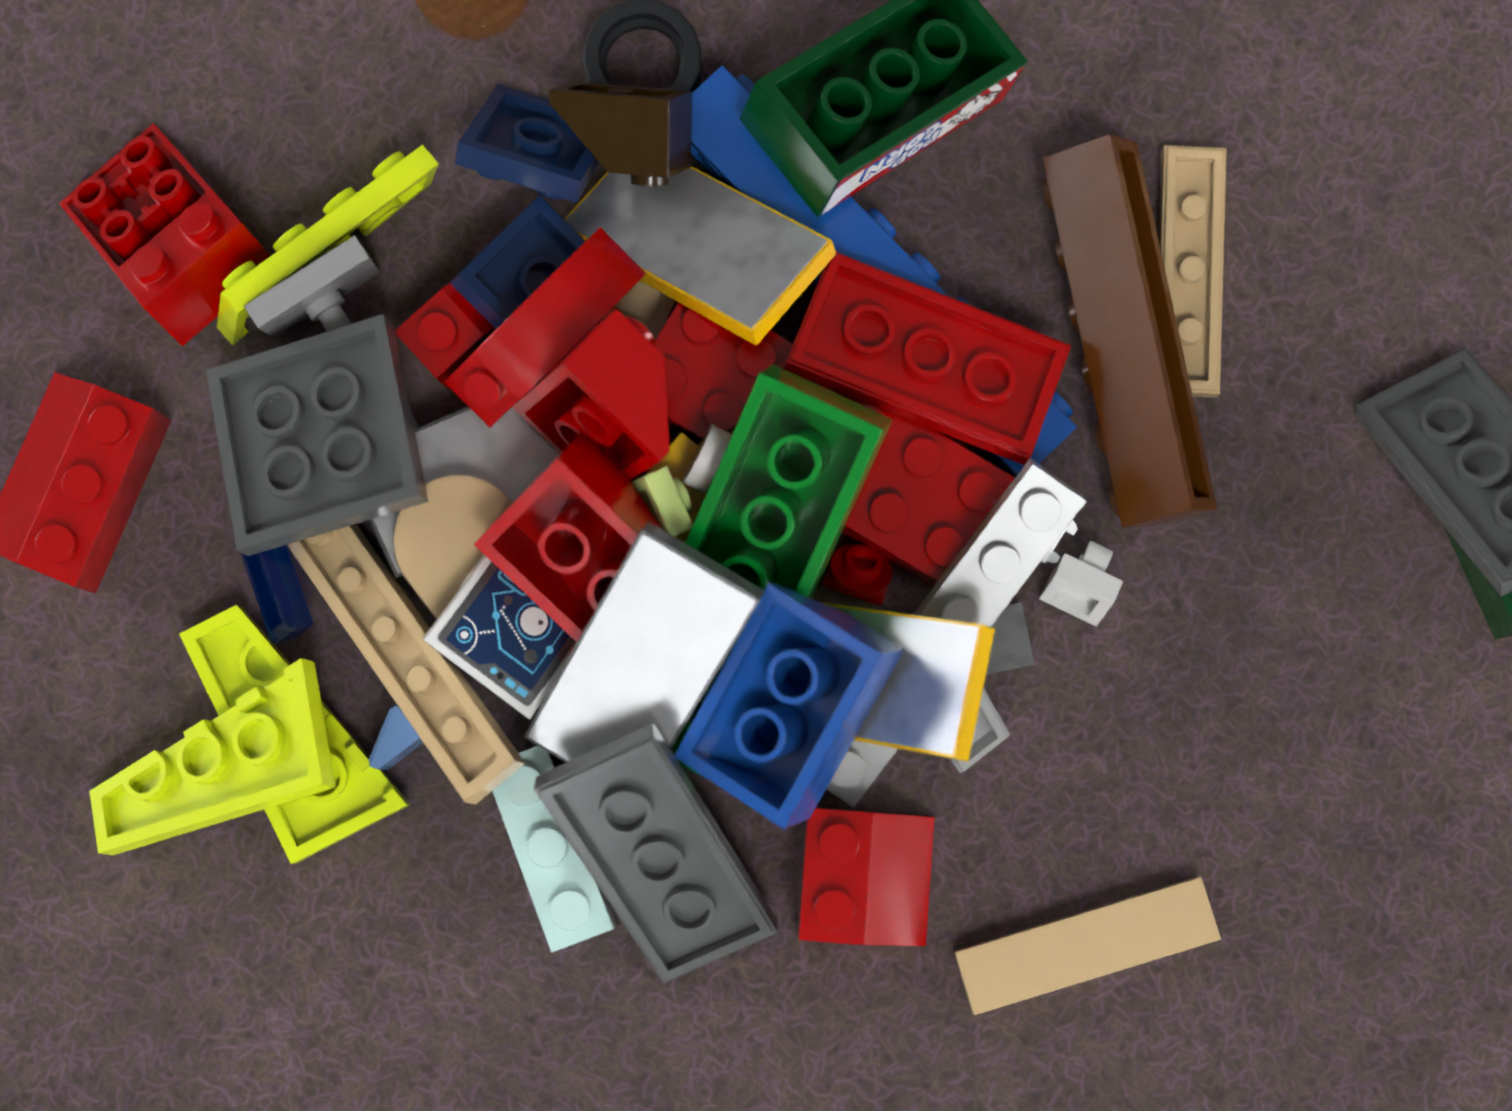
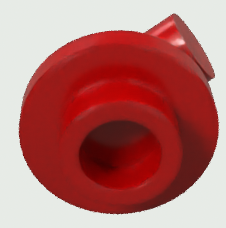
M863 544L844 545L833 553L821 586L882 606L892 579V567L887 558L869 546Z

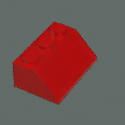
M617 308L595 326L520 401L512 406L558 454L582 433L629 480L659 463L670 452L665 357L654 346L655 340L650 331L638 320L632 317H625Z
M54 372L0 494V556L73 587L96 594L172 420L149 406L97 385Z

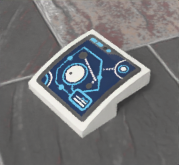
M483 555L460 585L461 589L422 640L526 718L531 719L547 697L577 642L491 560Z

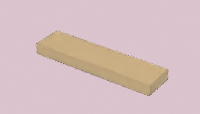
M1164 145L1161 149L1159 245L1192 395L1194 397H1217L1220 395L1227 148Z
M1197 876L953 951L972 1014L977 1015L1221 940L1202 877Z

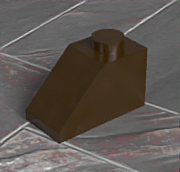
M571 82L549 90L550 105L608 173L631 175V183L634 185L664 186L669 184L670 177L691 168L692 91L586 82Z

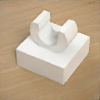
M1090 540L1084 554H1081L1079 559L1064 553L1049 576L1039 599L1097 626L1115 602L1123 583L1122 580L1105 572L1114 551Z

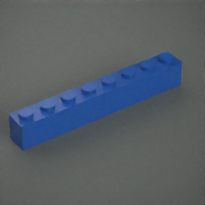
M722 65L692 93L691 156L713 178L833 240L836 252L948 296L937 284L941 278L933 265L918 252H914L909 256L893 240L897 235L896 230L877 209L870 207L865 211L850 196L824 214L816 217L739 120L755 85L748 77L740 74L735 79ZM823 270L813 280L817 285ZM960 296L956 298V300L971 305L968 301H966L964 298ZM1056 391L1031 455V459L1038 464H1041L1077 428L1069 419L1073 415L1071 407ZM976 447L993 465L1013 477H1016L1024 467L1022 464Z

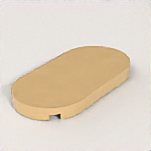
M451 475L426 483L429 502L400 510L393 531V545L397 566L403 577L436 620L461 589L460 585L484 555L474 543L512 503L499 488L477 477Z

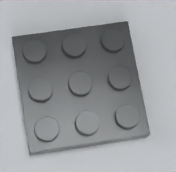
M384 314L206 370L237 551L251 556L429 502L394 323Z

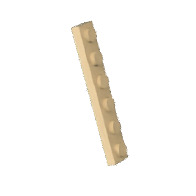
M357 524L287 544L465 803L476 805L525 764L522 757L456 664L422 640L430 627Z

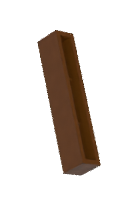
M1108 134L1043 157L1046 178L1043 180V194L1047 205L1054 212L1059 233V238L1056 241V254L1061 267L1068 275L1072 298L1069 301V315L1074 328L1081 335L1085 359L1082 363V375L1086 387L1093 394L1099 419L1095 425V435L1100 450L1107 456L1112 479L1108 488L1111 507L1114 513L1120 517L1122 528L1149 527L1218 510L1138 144L1136 141Z

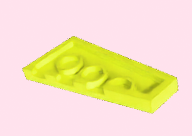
M423 144L407 156L401 151L393 153L372 172L375 180L358 192L353 187H348L338 193L323 208L326 216L307 229L303 223H300L289 229L274 243L273 249L276 253L256 266L250 260L240 265L222 282L225 290L221 292L216 328L233 346L249 333L245 327L246 319L250 316L244 307L246 304L350 239V234L357 228L364 236H368L432 183L439 163Z
M235 605L179 633L219 716L236 706L235 699L256 686L264 688L285 675L283 669L291 665L245 609L239 605ZM322 700L336 788L264 809L291 864H296L411 805L382 770L369 766L368 760L370 756Z
M300 658L284 668L283 672L285 675L264 688L254 687L235 699L236 706L212 721L203 719L184 731L185 737L162 752L152 751L90 790L98 853L117 855L336 788L315 662Z

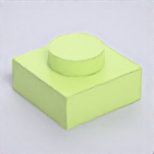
M667 466L631 482L665 532L675 536L692 528L693 524L688 515L692 512L689 494L684 484L677 477L672 478Z

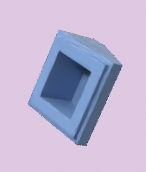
M394 705L393 708L390 707L368 760L370 767L378 770H389L423 744V741L399 706Z

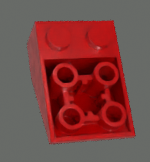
M154 123L138 137L128 142L118 154L92 176L81 182L72 193L59 203L140 305L181 346H184L218 317L221 292L225 290L222 286L224 279L247 261L252 260L258 266L271 256Z

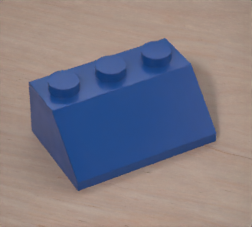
M769 583L674 756L783 829L810 819L905 649L845 612L777 584Z

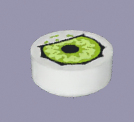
M711 424L692 457L682 483L702 493L708 491L732 434Z

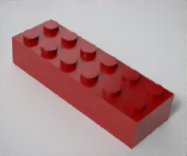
M678 303L655 339L654 345L665 357L668 428L678 434L682 432L698 446L711 424L733 435L759 373L773 364L784 369L793 344L770 330L756 346L683 304ZM815 383L893 419L842 534L859 544L875 549L880 555L887 558L890 563L933 588L1015 477L934 429Z

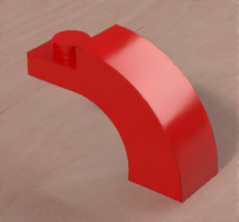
M599 227L444 383L491 428L560 362L646 273Z

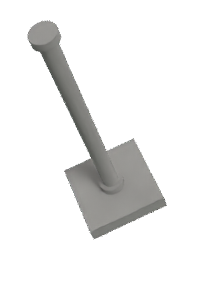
M353 236L244 307L256 326L275 340L309 318L312 322L320 320L328 332L352 324L341 307L345 302L343 296L381 272L356 236ZM412 416L414 429H417L420 426Z

